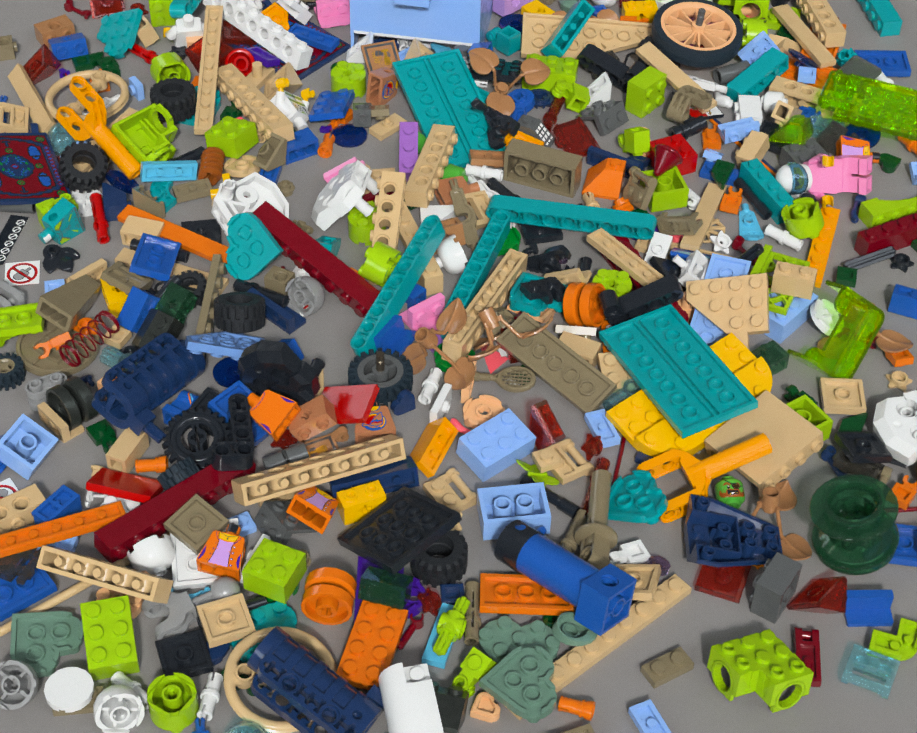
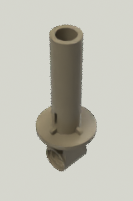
M603 469L595 470L592 473L587 524L577 528L574 535L575 542L581 547L579 557L600 570L609 564V551L618 542V535L615 530L607 526L612 475L609 471Z

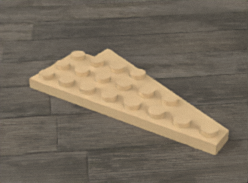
M523 12L521 58H526L527 54L533 53L545 56L541 49L565 16ZM589 18L565 54L560 58L572 57L577 59V56L587 44H593L607 54L638 47L642 39H645L647 36L650 37L652 23Z

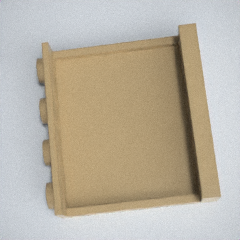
M767 390L756 398L758 408L728 420L704 440L706 453L712 456L761 433L767 436L772 446V453L735 469L758 487V495L762 497L765 487H775L782 479H786L796 467L803 465L813 453L819 452L824 445L823 432Z

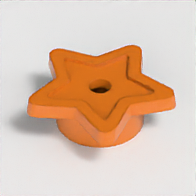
M88 317L80 319L73 330L80 333V329L84 326L87 327L88 322L93 319ZM91 322L89 327L96 330L95 322ZM84 328L81 332L86 336L89 334L87 328ZM89 329L91 335H97L96 332Z

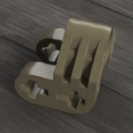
M690 85L682 86L675 92L667 109L666 118L671 122L683 124L685 120L689 119L690 106L708 109L712 105V95Z

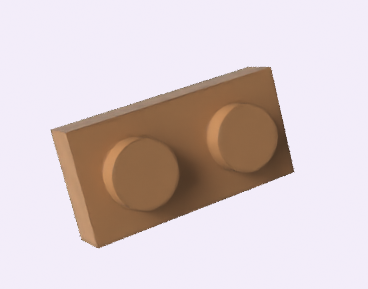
M469 149L470 165L481 167L486 165L495 168L504 167L505 151Z

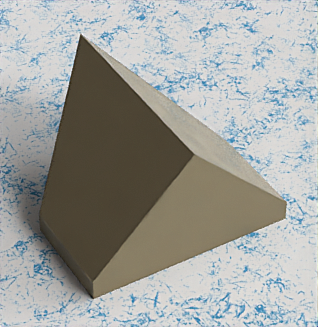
M273 132L270 134L271 137L259 149L256 160L252 163L267 172L286 164L287 140Z
M142 184L132 188L134 207L162 219L166 217L163 201L157 202V196L152 197L149 190L144 191Z

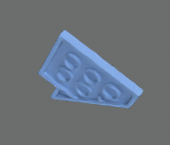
M223 331L186 336L185 346L193 354L205 352L210 353L213 357L222 358L224 355L238 361L245 348L265 339L244 335V333Z

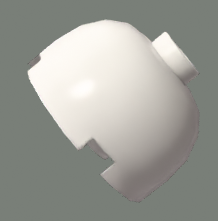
M453 234L441 241L437 248L438 257L435 260L440 268L443 267L448 273L458 275L463 273L466 268L465 263L468 260L459 241L454 242L453 239L456 236Z
M163 534L164 538H158L157 535H153L133 545L134 551L132 553L127 552L128 560L133 569L138 571L146 570L149 574L159 577L165 575L175 558V549L170 536Z
M121 684L111 685L98 694L93 704L94 720L104 733H129L130 730L128 729L133 728L135 725L138 727L144 717V705L139 694L130 686Z

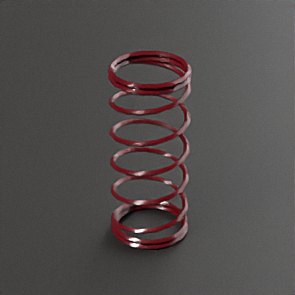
M100 311L95 316V320H90L87 327L84 326L80 329V333L73 334L72 340H67L65 344L59 346V354L64 362L72 367H78L81 364L79 355L89 358L87 349L81 343L74 340L76 335H80L81 341L90 351H96L95 343L88 336L81 333L84 328H87L90 337L99 345L104 344L101 335L110 339L111 333H117L120 330L118 320L110 312ZM101 315L111 319L117 326V330L110 329L103 322ZM95 322L96 328L100 333L89 327V324ZM96 322L100 323L109 332V337L100 331ZM89 329L100 336L102 343L97 342L93 338ZM82 336L92 342L95 350H92L85 344ZM72 341L75 350L71 346L66 345L67 342ZM74 342L84 348L87 356L82 355L78 351ZM62 347H65V352L72 362L64 356ZM67 349L75 355L78 363L70 357Z

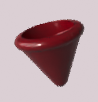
M664 144L655 145L654 175L656 177L661 176L683 162L682 156L675 149Z

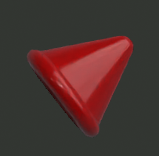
M237 48L227 55L225 65L232 63L246 77L252 72V63L255 60L248 50Z

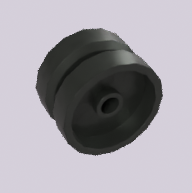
M73 376L63 381L62 386L58 384L46 390L48 406L68 424L69 431L80 426L81 421L88 422L97 417L98 411L91 404L93 395L85 382L79 377Z

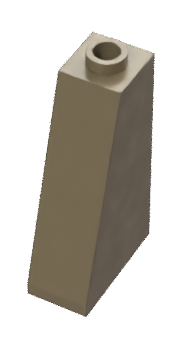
M85 274L41 295L35 313L61 330L70 332L97 301L101 284Z

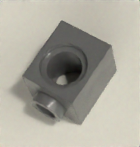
M353 103V127H371V103Z

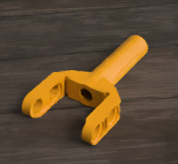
M72 77L69 83L70 91L89 113L83 121L73 109L62 106L57 110L56 119L74 140L85 141L87 139H94L129 180L135 179L140 175L141 165L106 126L107 112L104 100L83 77ZM74 83H79L83 88L76 87ZM86 96L92 97L94 101L87 100ZM60 112L67 113L69 117H64ZM72 125L80 127V130H75Z
M761 433L703 460L695 458L688 452L672 449L639 464L636 470H650L651 476L657 479L682 468L693 490L668 500L667 509L659 518L663 523H669L686 516L687 503L691 494L708 497V487L712 479L772 453V446L767 436Z

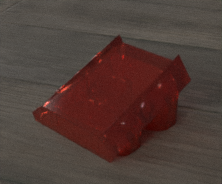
M579 116L577 119L559 125L557 123L552 130L555 135V146L564 149L565 152L584 157L587 156L588 148L591 145L600 148L585 122Z

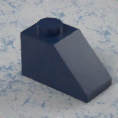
M102 183L106 220L108 222L118 221L117 216L128 204L131 205V200H127L126 192L110 184Z

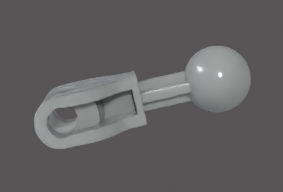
M220 577L213 582L210 591L191 599L187 591L182 593L170 592L167 604L144 600L142 610L151 619L162 616L168 617L155 628V637L158 641L187 633L189 626L197 621L196 606L239 594L240 586L231 577Z

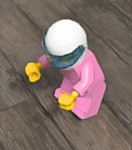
M819 153L810 158L809 161L803 162V164L787 162L786 165L778 169L775 179L790 195L802 194L808 191L815 196L816 200L822 205V208H826V205L833 207V196L825 195L824 193L853 192L867 195L872 191V175L870 173L872 172L873 155L831 156Z

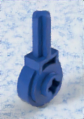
M524 88L516 89L508 94L515 102V110L510 117L518 122L523 114L527 115L534 108V94L529 89Z

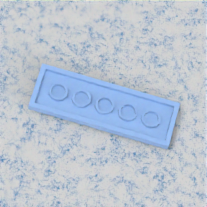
M712 253L704 279L749 275L751 261ZM696 309L694 310L690 326L708 346L727 336Z

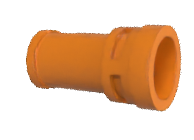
M331 133L324 135L323 142L318 147L317 153L322 158H329L332 155L335 136L332 134L331 138H329Z
M167 455L155 457L154 459L135 460V470L137 473H163L169 468Z
M561 695L558 711L579 715V718L584 717V719L592 721L596 702L584 699L580 701Z

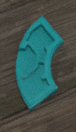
M154 181L150 186V194L152 197L157 196V202H164L166 214L177 204L176 198L170 194L173 181Z

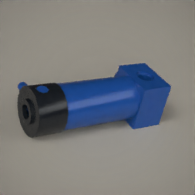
M517 519L508 524L501 532L494 548L496 559L576 607L575 621L601 636L629 616L637 581L636 578L611 563L601 570L544 536L547 532L544 526L535 529Z

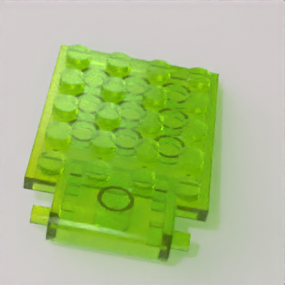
M840 69L830 71L818 98V105L823 109L833 111L832 119L917 141V90L855 74H845Z

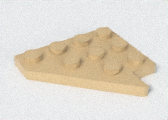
M767 273L686 281L687 302L726 335L732 332L748 349L749 335L770 333Z

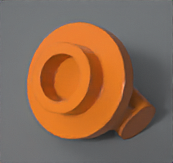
M622 197L613 202L615 205L612 209L633 211L634 207L630 204L629 198L624 199Z

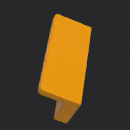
M446 417L435 420L426 426L410 454L417 467L427 478L435 475L459 432Z

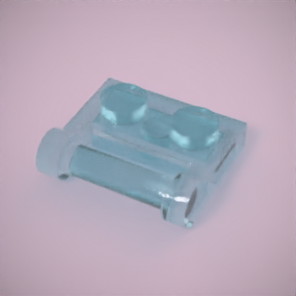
M854 644L841 682L848 684V682L881 694L880 697L888 699L901 661ZM854 670L867 676L873 677L875 679L884 681L885 685L852 674V671Z

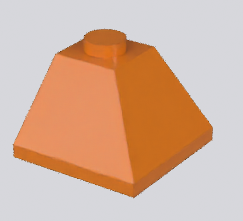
M607 158L589 168L582 195L587 193L589 196L588 192H592L594 197L615 201L619 199L625 178L626 160Z

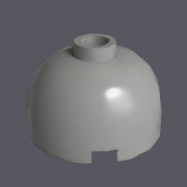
M310 276L293 278L287 283L285 292H288L289 308L298 314H303L304 317L320 310L325 301L324 288L317 279Z
M12 659L1 662L0 708L14 710L26 706L34 699L38 692L39 679L37 672L31 665L21 660Z

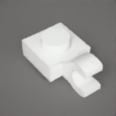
M639 539L622 544L619 547V551L609 553L611 559L609 564H642L649 562L651 555Z

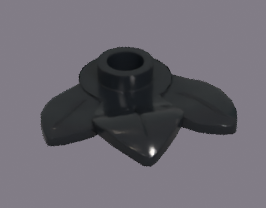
M50 244L43 249L44 260L42 266L49 274L54 272L56 268L71 273L73 271V260L79 259L80 254L73 248H61L58 245Z

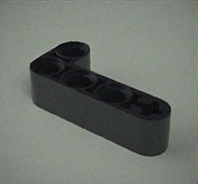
M587 44L577 56L579 63L596 75L600 76L607 72L612 85L626 94L628 81L647 68L640 61H635L631 67H628L593 44Z
M668 275L621 297H618L614 290H605L599 294L598 299L611 326H615L680 300L684 293L677 276Z
M233 394L228 398L227 411L230 441L217 442L212 447L211 465L217 471L248 470L253 466L255 446L248 399L242 394Z

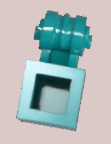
M509 25L503 29L495 27L486 33V38L489 42L492 41L493 47L505 55L510 56L520 50L521 32Z

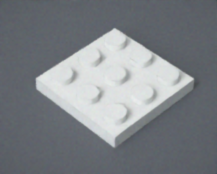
M238 518L228 519L229 524L239 526ZM170 533L175 549V558L172 562L174 591L211 587L213 582L220 578V576L198 571L196 562L198 555ZM241 576L240 582L237 581L238 584L243 583V577H242V576Z

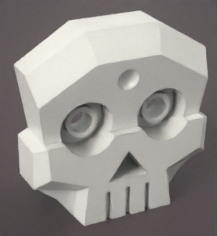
M359 160L355 163L347 164L340 169L338 175L328 182L317 197L311 216L315 224L325 231L353 207L358 209L365 217H368L373 212L374 207L362 199V195L366 188L373 195L377 194L380 190L377 189V182L370 177L372 170Z
M254 172L239 181L224 180L220 184L218 193L214 198L211 213L217 219L226 236H228L227 223L234 215L254 212L261 204L267 201L289 219V203L276 183Z
M917 389L904 392L903 396L886 398L877 403L873 419V432L878 436L893 458L907 466L917 462Z

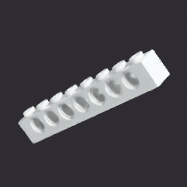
M203 0L205 6H223V19L285 63H291L296 71L309 67L313 49L306 42L295 37L293 33L285 30L283 26L272 21L270 17L262 14L257 8L252 7L246 0Z

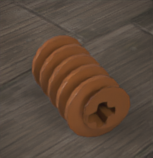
M209 147L202 152L198 173L199 180L208 178L212 186L221 180L225 158L223 150L217 147Z

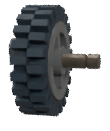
M377 348V353H374L373 349H369V355L364 351L361 353V358L356 356L354 361L350 362V367H348V386L377 384L380 389L375 401L378 406L379 403H383V406L388 407V402L392 404L402 390L409 389L412 391L413 367L409 359L406 360V356L403 354L399 357V352L396 350L391 354V349L388 348L385 353L382 352V348Z

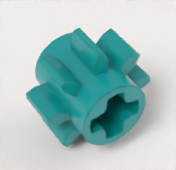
M843 48V50L837 53L839 59L836 62L842 67L857 53L852 48L849 50Z

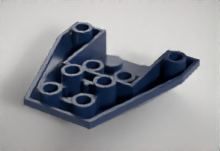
M690 495L684 525L687 562L713 567L763 565L768 559L772 560L777 552L783 555L779 527L713 498Z

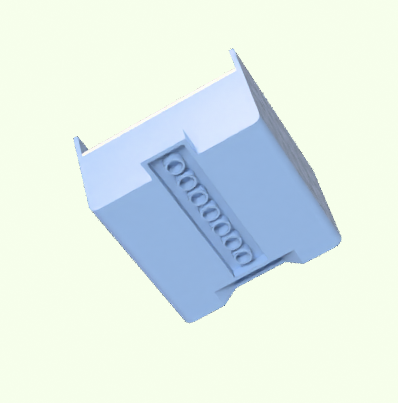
M349 0L351 47L357 43L360 34L367 35L369 32H373L374 36L402 38L405 40H414L416 38L423 42L447 43L457 46H472L473 43L485 42L493 12V0Z

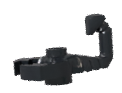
M477 97L470 103L474 109L483 111L488 126V141L494 150L503 148L506 145L501 137L506 136L508 133L515 137L520 128L519 122L487 106Z
M530 243V248H526L522 252L528 254L526 270L541 274L563 271L559 258L562 261L564 257L570 260L572 256L564 245L550 247L543 254L537 255L539 253L537 243ZM566 265L565 270L570 269L569 266Z

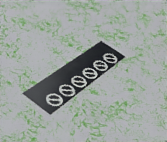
M17 215L9 217L0 233V265L4 264L29 217Z

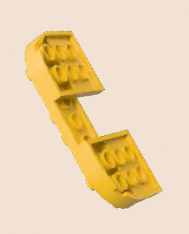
M732 332L709 346L755 398L765 390L771 391L772 373L767 362L762 356L756 358ZM642 389L606 411L605 417L637 451L652 457L672 449L685 451L693 456L705 448L704 440L727 422L724 421L682 439Z

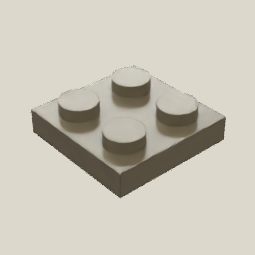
M195 494L163 524L167 531L198 555L212 532L215 530L222 532L228 526L229 520L199 495Z

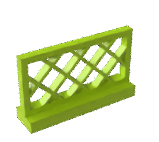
M765 244L763 247L764 252L759 255L750 275L774 272L776 264L773 262L774 259L808 267L810 262L773 252V246ZM768 275V284L772 286L773 276L770 277ZM768 288L769 294L774 293L771 292V288ZM776 293L777 297H769V311L785 316L795 298L794 296ZM782 301L785 306L780 307L774 303Z

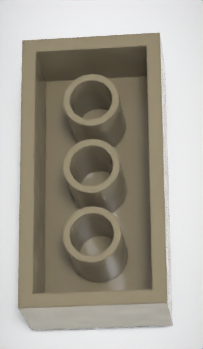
M512 138L504 153L503 180L574 198L581 183L583 156Z

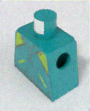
M64 197L61 198L42 217L45 230L39 233L38 237L44 244L52 239L59 245H62L84 232L85 228L76 206Z

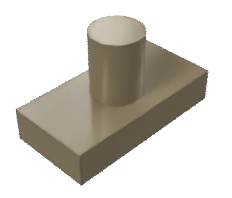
M504 306L494 309L497 316L501 314L503 319L510 325L515 321V315L506 310ZM501 321L498 322L500 326L492 329L494 335L507 328Z

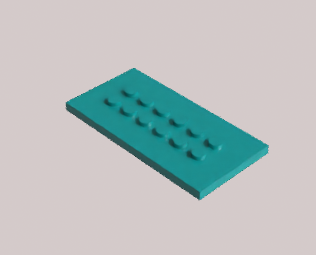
M459 48L392 62V69L425 138L427 139L433 124L455 126L458 142L453 147V154L449 156L448 164L465 168L467 164H470L469 149L505 151V146L498 150H494L490 146L485 115L482 110L474 109L470 104L476 97L483 103L485 102Z
M671 304L599 331L601 341L682 439L758 408L756 398Z

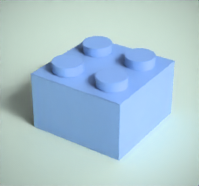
M22 414L0 439V461L26 480H29L54 450L59 439L25 414Z

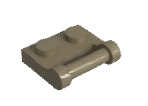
M632 166L629 170L630 178L624 187L622 197L624 199L629 198L630 203L646 211L656 188L657 179L653 176H647L637 166ZM639 179L645 183V188L638 184Z
M120 261L104 270L100 279L120 289L126 295H129L133 286L141 290H149L153 284V280L149 277L145 278L136 273L129 272V268L125 267V264Z

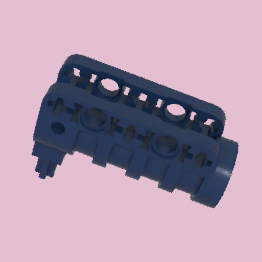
M162 333L109 369L102 378L101 383L103 387L95 393L91 404L112 425L121 429L130 428L137 436L145 432L159 444L166 437V434L153 423L157 416L151 411L200 377L205 371V358L203 354L190 353L185 346L186 340H178L169 333ZM149 350H154L156 353L151 354ZM122 368H126L127 371L123 372Z
M276 626L268 633L247 662V666L257 673L250 687L253 695L301 733H315L314 728L317 726L323 727L327 733H367L384 711L380 687L373 685L366 695L362 691H358L349 684L348 680L331 670L330 666L325 662L318 660L307 648L295 642L279 626ZM264 682L267 686L260 689L258 687L259 683L262 684ZM275 690L272 697H269V693ZM282 695L288 700V704L280 706L276 703L275 698ZM293 705L295 708L292 709L291 713H289L288 711L290 710L291 706ZM303 713L306 715L301 720L297 718L298 714ZM312 720L313 724L310 728H308L307 726Z

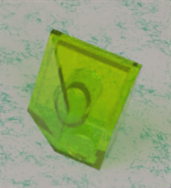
M804 115L790 117L775 129L769 137V141L805 145L814 133L811 119Z

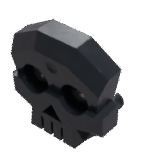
M261 340L244 349L238 360L237 373L242 383L255 390V394L259 397L265 390H270L294 400L301 406L314 399L320 390L318 376L325 367V363L321 359L315 358L312 360L311 365H309L306 361H301L285 342Z

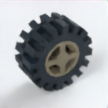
M6 352L4 356L0 353V391L5 388V391H9V387L15 389L16 384L20 386L22 384L21 381H25L26 372L21 357H17L14 353L10 356V352Z
M189 456L165 470L157 479L166 491L200 470Z

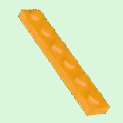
M821 207L825 224L819 232L820 235L812 240L807 259L810 262L809 267L818 269L815 281L816 288H821L840 214V209L833 207Z

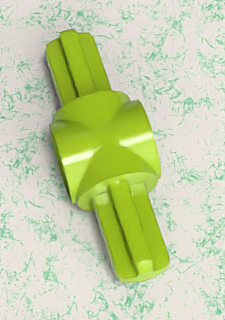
M465 596L459 597L453 609L443 612L437 625L439 637L433 647V652L438 656L446 655L451 642H455L457 639L460 640L464 634L467 624L465 614L470 606V601Z

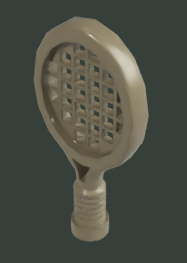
M510 366L496 374L475 371L474 381H494L502 389L517 393L534 387L536 377L533 371L526 367Z

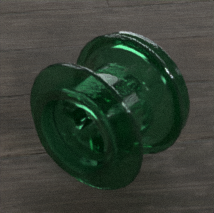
M856 474L832 478L816 489L809 503L810 517L814 523L811 540L818 558L824 565L839 573L864 575L878 571L892 560L899 544V531L895 523L899 504L894 492L878 479Z

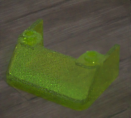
M827 280L825 284L838 292L834 301L835 310L841 314L838 322L822 350L817 347H810L805 354L788 349L787 353L831 378L852 379L880 330L885 315L880 308L849 287Z

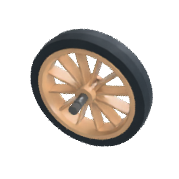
M673 0L661 6L656 12L652 22L651 36L655 46L668 58L684 65L705 68L723 65L737 55L742 44L743 28L739 19L731 11L717 3L708 0Z

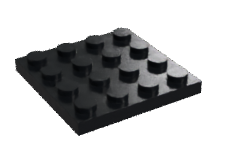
M403 486L337 539L344 548L394 575L446 532L453 529L462 518L459 512Z

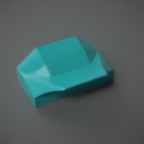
M321 236L316 239L318 243L337 256L341 245V238Z

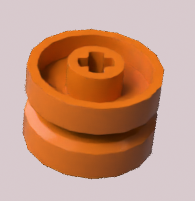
M570 283L563 297V314L566 322L570 326L600 327L606 317L598 296L606 290L601 283Z
M331 567L317 568L311 571L306 577L305 592L301 601V610L304 615L312 621L324 625H337L348 621L353 613L357 582L353 576L346 571Z

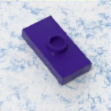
M258 46L246 48L253 55L254 60L262 62L263 66L273 67L280 65L281 59Z

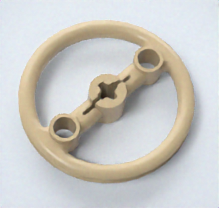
M85 70L59 79L49 88L45 96L46 108L52 117L56 119L55 115L58 109L53 104L54 97L61 89L69 85L72 77L81 76L84 79H91L90 85L97 93L108 87L107 82H113L118 85L121 94L113 105L106 108L108 119L125 106L129 98V89L126 81L113 72ZM86 96L87 100L94 101L92 97ZM79 100L69 103L66 107L73 109L84 121L86 115H83L82 112L86 108ZM60 112L64 117H69L67 113Z
M275 627L264 628L242 639L230 653L224 670L225 694L236 714L251 726L272 733L296 732L298 730L287 721L269 720L252 712L245 706L236 691V687L239 689L250 688L252 680L257 674L247 666V663L238 665V662L247 650L262 642ZM280 627L293 640L313 650L336 673L337 668L331 653L316 637L296 628ZM246 674L249 678L244 679L239 677V675ZM312 720L307 727H310L313 724Z

